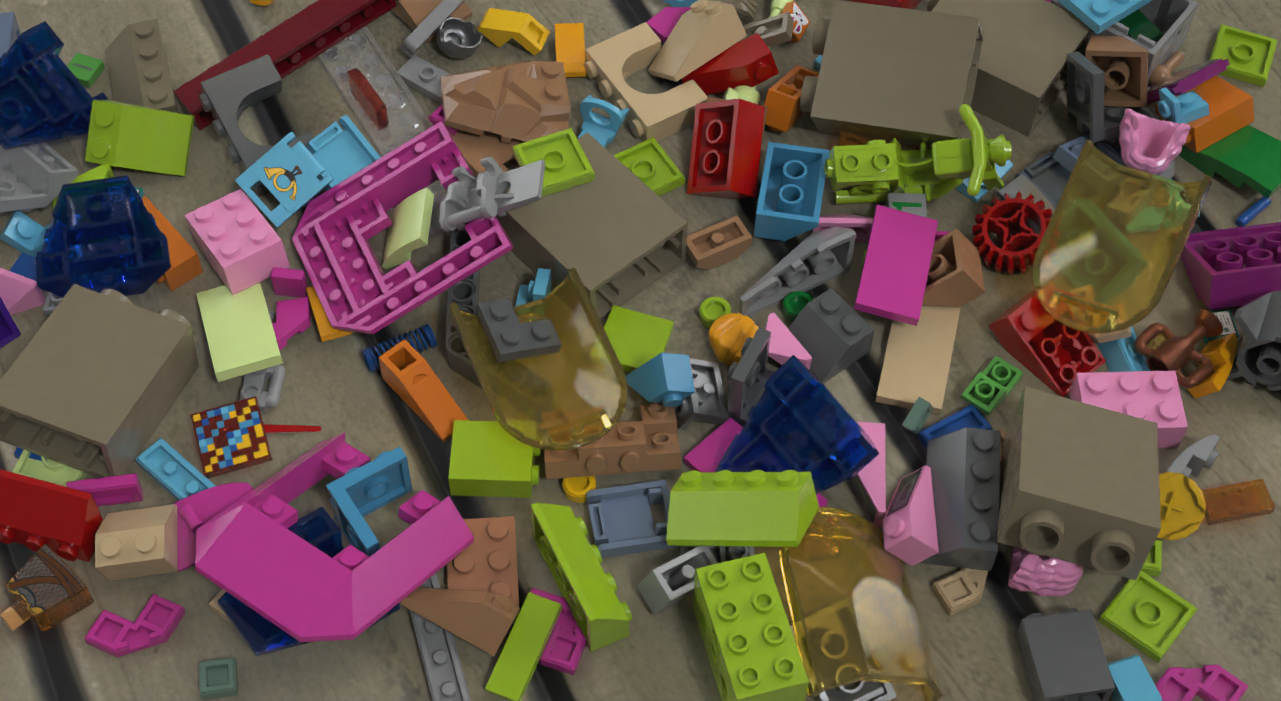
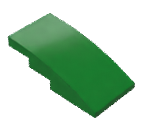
M1249 125L1198 153L1193 152L1186 146H1182V150L1178 155L1211 179L1219 174L1239 189L1243 185L1248 184L1268 199L1281 188V141Z

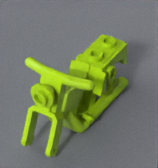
M962 104L959 108V113L971 134V139L937 141L932 144V149H926V144L922 142L918 150H901V145L896 138L889 144H886L885 140H872L867 142V145L834 146L829 153V159L825 160V176L830 178L832 191H835L833 193L834 204L886 202L888 193L926 194V201L929 202L933 199L942 198L961 185L963 180L970 177L967 193L971 196H976L980 191L982 182L986 190H993L994 187L998 189L1004 187V181L997 174L996 164L998 166H1005L1006 160L1011 159V143L1006 141L1004 135H998L994 139L987 140L983 128L970 105ZM860 185V186H857V187H853V188H851L850 190H839V191H836V190H838L839 188H843V187H847V186Z

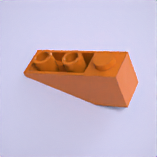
M405 339L378 357L382 379L443 442L453 436L454 420H468L426 360Z

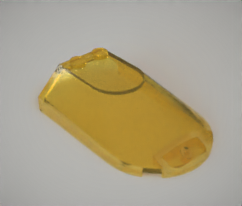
M1086 140L1034 258V287L1038 299L1045 310L1063 325L1087 333L1120 331L1135 325L1149 315L1165 292L1212 185V176L1204 175L1203 180L1177 182L1120 165L1099 151L1094 146L1093 141Z
M575 267L568 269L566 279L545 298L513 307L520 323L551 319L562 343L560 351L557 353L498 362L478 316L459 310L456 302L449 304L450 316L492 412L501 427L512 437L522 443L540 449L570 450L584 447L601 439L619 422L627 401L626 376Z
M819 507L799 546L780 547L779 550L780 565L797 648L809 680L807 696L816 697L826 690L858 681L920 684L925 701L939 700L943 693L904 562L885 550L883 533L866 519L840 508Z

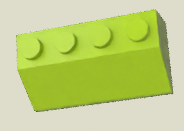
M692 470L682 473L670 491L666 535L667 545L798 547L819 509L811 472H797L795 470H785L783 472H764L762 470L751 472H731L729 470L699 472Z
M538 502L532 504L533 539L562 597L568 602L571 613L586 638V644L590 652L629 636V622L633 620L631 611L625 601L620 602L615 594L617 592L615 580L610 572L604 573L600 565L603 563L601 554L595 544H589L586 538L588 531L581 516L576 518L570 506Z

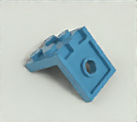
M401 447L379 454L375 460L362 467L350 469L343 477L326 485L327 490L332 496L329 499L331 507L336 513L334 520L350 545L369 557L380 549V544L363 517L413 491L407 456Z

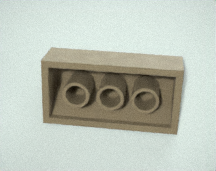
M158 19L128 24L105 49L114 101L179 113Z

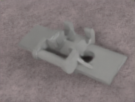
M488 156L480 160L481 165L487 171L479 173L476 178L463 166L454 168L452 170L453 175L459 181L448 185L447 193L434 197L429 237L443 232H451L456 228L463 230L467 222L482 217L487 219L493 218L496 215L502 217L506 215L508 210L540 200L545 161L542 159L503 173L497 162ZM508 187H510L509 192L507 194H503V192Z

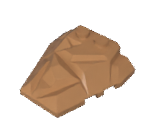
M522 60L440 77L445 126L483 136L488 131L502 135L501 141L509 144L512 138L527 142L569 129L570 101L563 62Z

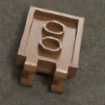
M429 118L425 120L426 129L432 127L429 123ZM459 130L455 136L450 134L475 177H478L479 173L487 171L481 165L480 160L488 156L497 162L503 173L509 171L505 166L511 162L517 168L520 167L513 153V146L524 143L523 141L512 138L510 144L501 141L502 135L488 131L483 136Z

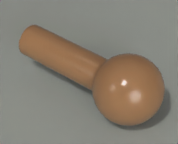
M1177 51L1163 65H1157L1149 78L1150 85L1162 86L1166 80H1170L1172 77L1171 73L1184 60V54Z

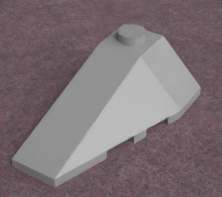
M833 226L824 231L812 233L740 297L738 313L750 317L783 302L784 298L791 292H806L850 272L856 239L854 230Z

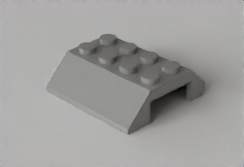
M18 119L0 120V214L16 210L29 212L34 208L46 207L78 176L79 170Z

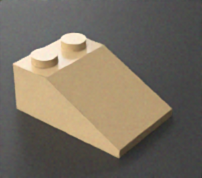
M710 0L694 2L690 6L691 9L682 14L648 69L650 75L677 82L747 37L734 5Z

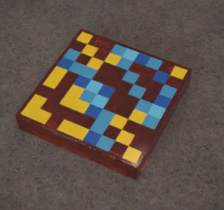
M256 396L191 414L202 467L207 479L273 460L259 401Z

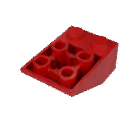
M1051 282L1029 292L988 325L1004 349L1061 397L1070 392L1077 373H1092L1106 362L1101 352Z

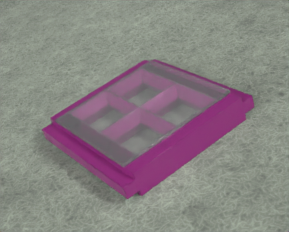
M1213 59L1183 68L1172 74L1169 78L1153 84L1147 88V104L1160 100L1159 90L1166 87L1174 96H1177L1227 70L1226 66L1230 65L1228 59Z

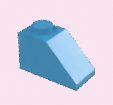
M660 353L625 376L626 383L648 402L663 403L665 407L681 405L685 398L695 393L689 355Z

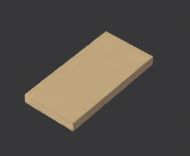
M922 305L917 326L892 320L875 402L912 409L918 397H921L933 406L931 414H941L961 307Z

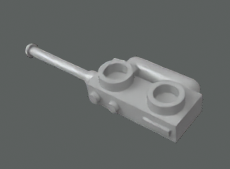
M269 311L271 321H273V318H275V313L273 311ZM276 365L243 375L244 381L238 401L240 412H243L242 408L250 407L251 413L258 411L259 414H266L268 407L274 408L278 405L286 372L284 366ZM267 379L270 380L268 392L265 391ZM255 398L256 405L249 406L248 400Z

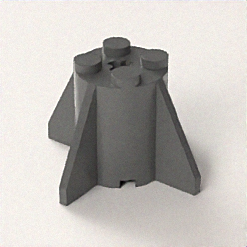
M1280 290L1266 293L1236 310L1234 318L1243 330L1244 335L1237 342L1235 359L1227 380L1243 376L1249 383L1255 386L1256 382L1267 385V390H1281Z

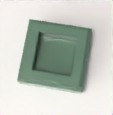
M918 397L902 426L915 435L919 434L931 414L933 406L928 401Z
M235 657L199 662L200 696L202 700L238 695V672Z

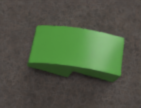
M995 356L982 373L979 372L962 393L961 399L985 414L990 415L1022 379L1024 372L1000 357Z

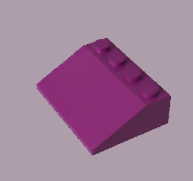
M1281 222L1174 236V242L1194 291L1209 310L1227 309V307L1244 306L1266 293L1281 290Z

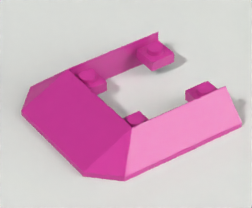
M442 121L308 203L292 240L334 329L374 334L513 249V243L508 238L497 216L489 219L482 217L464 226L471 241L422 271L417 272L415 266L408 260L387 274L384 273L368 239L393 225L387 211L437 180H440L447 191L448 185L459 181L453 175L452 170L454 168L463 166L473 176L465 157Z
M345 433L320 442L199 527L196 533L195 569L300 642L354 640L474 542V536L449 496L440 501L424 490L419 491L399 507L398 518L410 524V526L370 557L349 545L331 558L288 530L289 527L298 521V510L288 505V503L328 474L339 479L350 469L362 467L371 462L370 457L345 442Z

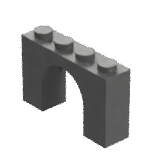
M268 54L201 82V94L198 95L204 111H210L215 119L212 121L218 137H224L229 145L226 147L230 160L233 164L238 163L243 172L274 147L259 145L250 141L244 136L238 126L239 117L246 108L282 92V79ZM309 131L297 136L288 146L292 148L301 141L307 148L306 144L314 137ZM262 182L252 189L258 197L270 192Z

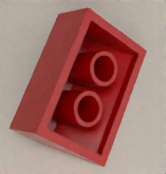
M740 98L696 104L687 194L727 199L756 198L765 113L764 106Z
M0 469V542L5 544H11L12 542L20 543L35 552L47 546L48 550L50 549L49 552L52 551L67 561L74 562L78 559L90 562L95 552V534L103 522L92 494Z

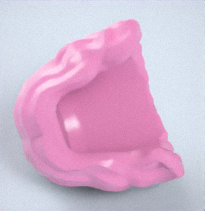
M1127 108L1119 126V144L1121 146L1122 160L1127 168L1137 173L1155 175L1163 172L1168 168L1171 161L1180 154L1182 145L1185 144L1191 127L1185 123L1179 124L1150 118Z
M1013 547L1008 586L1021 592L1031 591L1037 596L1062 597L1073 591L1084 569L1082 565L1046 555H1036L1027 550Z

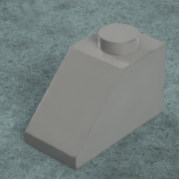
M698 546L653 569L636 587L655 616L682 602L694 593L696 568L717 564L718 562L708 546Z

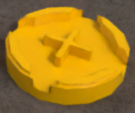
M1173 472L1159 474L1161 530L1157 537L1172 541L1186 538L1199 528L1205 518L1206 502L1203 491L1194 480L1183 474Z

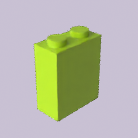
M454 420L448 476L450 495L532 498L533 485H539L540 465H534L535 456H541L542 436H536L535 423Z

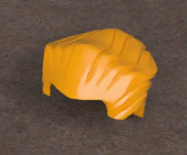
M730 313L720 316L714 321L709 330V342L719 362L731 366L734 362L739 364L742 358L741 350L748 337L753 339L759 328L751 318L746 315L743 316L741 313Z

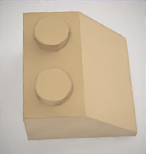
M176 504L108 513L95 534V568L109 581L178 572Z

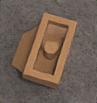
M738 215L687 235L686 251L697 268L713 269L737 259L752 245L753 237Z

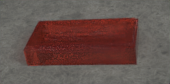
M357 67L348 71L350 91L379 131L388 127V114L384 102Z

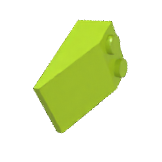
M93 100L85 161L98 164L106 163L114 167L186 176L194 116L110 100Z

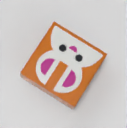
M791 1L785 5L781 14L789 12L794 20L792 38L790 40L791 43L800 41L810 21L797 3Z

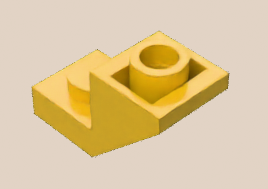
M495 8L486 10L477 28L480 33H483L497 47H501L513 38L534 56L541 52L550 33L548 29L529 13Z

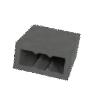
M1070 608L1061 611L1059 614L1046 616L1043 613H1034L1021 620L1016 637L1034 701H1109L1115 686L1091 609L1079 611L1076 608Z

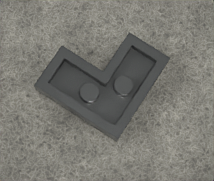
M509 298L478 303L476 313L498 362L560 351L562 343L551 319L520 323Z

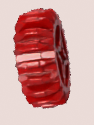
M1019 191L1016 193L1015 198H1010L1009 194L1005 192L1003 201L993 197L991 200L992 207L983 204V214H976L975 222L977 224L972 227V234L975 235L972 238L973 245L978 247L980 258L985 257L984 261L987 266L995 263V270L998 273L1004 267H1007L1008 274L1010 275L1013 274L1014 268H1020V272L1025 274L1026 266L1028 265L1036 270L1038 268L1037 260L1046 262L1048 260L1047 252L1055 250L1053 242L1058 240V232L1055 231L1057 221L1051 219L1053 217L1052 210L1050 208L1044 209L1045 203L1043 200L1034 203V196L1032 194L1026 199H1022V194ZM1027 218H1030L1039 226L1041 230L1040 235L1033 233V229L1027 227ZM1020 228V234L1016 232V235H1012L1010 238L1009 233L1013 234V231H1018ZM990 232L995 233L998 238L1002 239V249L992 243L989 238ZM1020 248H1027L1021 251H1016Z

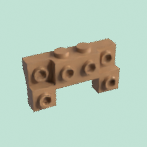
M663 403L641 405V421L580 426L575 424L574 411L555 410L549 413H541L546 479L681 469V451L674 407H665Z

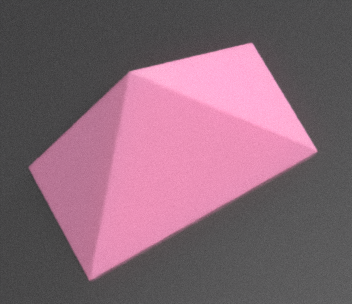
M842 212L820 216L819 225L812 229V233L824 231L834 226L854 230L856 233L855 242H868L873 218Z
M0 268V297L10 315L42 306L45 303L46 299L39 282Z
M775 313L770 314L766 325V330L771 332L768 356L801 379L808 377L812 361L811 355Z

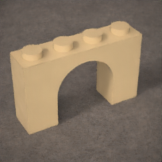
M646 22L585 49L586 62L584 67L587 76L596 81L605 98H609L614 106L620 110L629 108V113L625 119L630 124L634 136L640 137L642 141L654 137L658 142L694 125L696 104L707 103L708 97L693 79L658 94L641 93L631 88L625 82L631 74L650 66L661 50V40Z

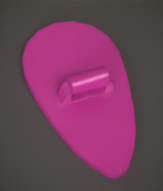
M227 483L217 485L174 503L177 506L178 572L195 565L197 529L251 492L253 487L250 484Z

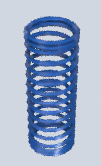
M426 323V325L420 326L419 329L415 328L414 332L410 330L409 334L404 332L403 336L399 334L398 338L393 337V341L388 339L387 342L383 341L382 345L378 343L377 347L372 345L371 349L368 347L362 349V355L368 370L371 373L376 371V367L380 370L374 349L378 356H381L379 346L385 353V345L390 350V342L394 347L396 345L395 339L398 343L401 342L400 337L406 340L407 335L411 346L417 351L411 333L415 337L420 352L423 353L416 330L420 334L424 348L427 351L429 348L422 334V329L430 347H436L437 341L430 325Z

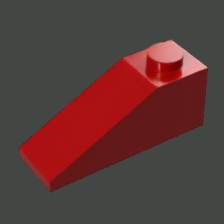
M756 33L726 49L683 77L681 81L685 83L693 79L705 95L726 92L728 87L732 89L742 85L754 87L779 74L772 52L759 33Z

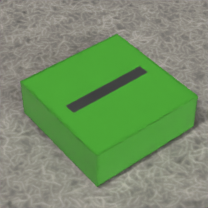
M77 52L62 74L66 81L91 88L104 70L105 65L103 60Z

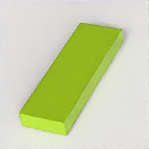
M531 592L528 593L485 687L486 692L508 701L522 700L563 607L560 603Z

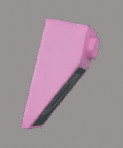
M845 421L843 434L836 435L835 452L836 454H841V467L874 528H882V521L886 513L885 423Z
M927 465L900 479L882 521L885 550L911 566L939 553L931 468Z

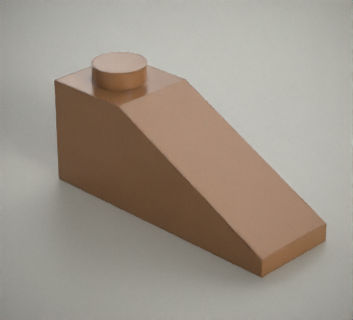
M418 587L400 602V605L492 656L496 654L520 611L508 597L501 594L494 595L485 591Z

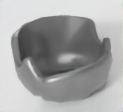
M456 17L446 18L437 28L436 32L438 46L450 58L465 59L471 56L479 48L483 39V33L477 34L473 22H464Z

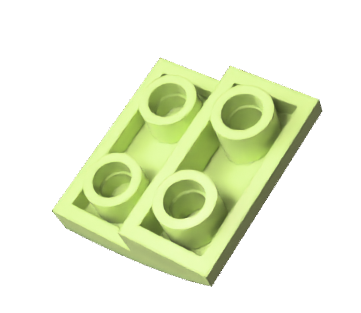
M427 187L404 199L392 211L390 219L393 225L389 226L387 230L382 263L384 269H389L411 260L412 250L428 245L434 193Z

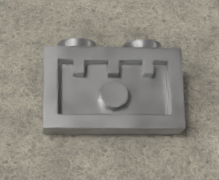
M689 358L695 393L685 398L681 405L674 407L678 428L685 430L693 421L722 425L729 419L719 364Z

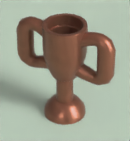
M1200 309L1196 313L1194 318L1195 327L1185 336H1176L1165 324L1154 323L1136 337L1134 342L1135 349L1138 353L1147 357L1146 364L1150 371H1176L1178 384L1188 389L1197 387L1211 374L1213 369L1211 360L1195 351L1194 345L1204 336L1217 337L1221 335L1223 326L1218 317L1206 309ZM1159 334H1162L1166 340L1156 349L1146 347ZM1189 360L1201 364L1188 377H1185L1181 371Z

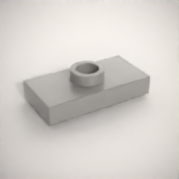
M414 54L396 72L397 80L442 104L440 77L451 74Z

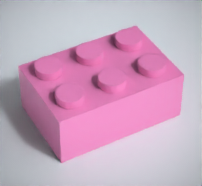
M242 189L229 193L185 215L194 243L232 295L269 278L273 267L290 268L281 238Z
M1176 371L1092 372L1076 374L1069 393L1070 399L1156 422L1158 428V448L1179 447L1188 425Z

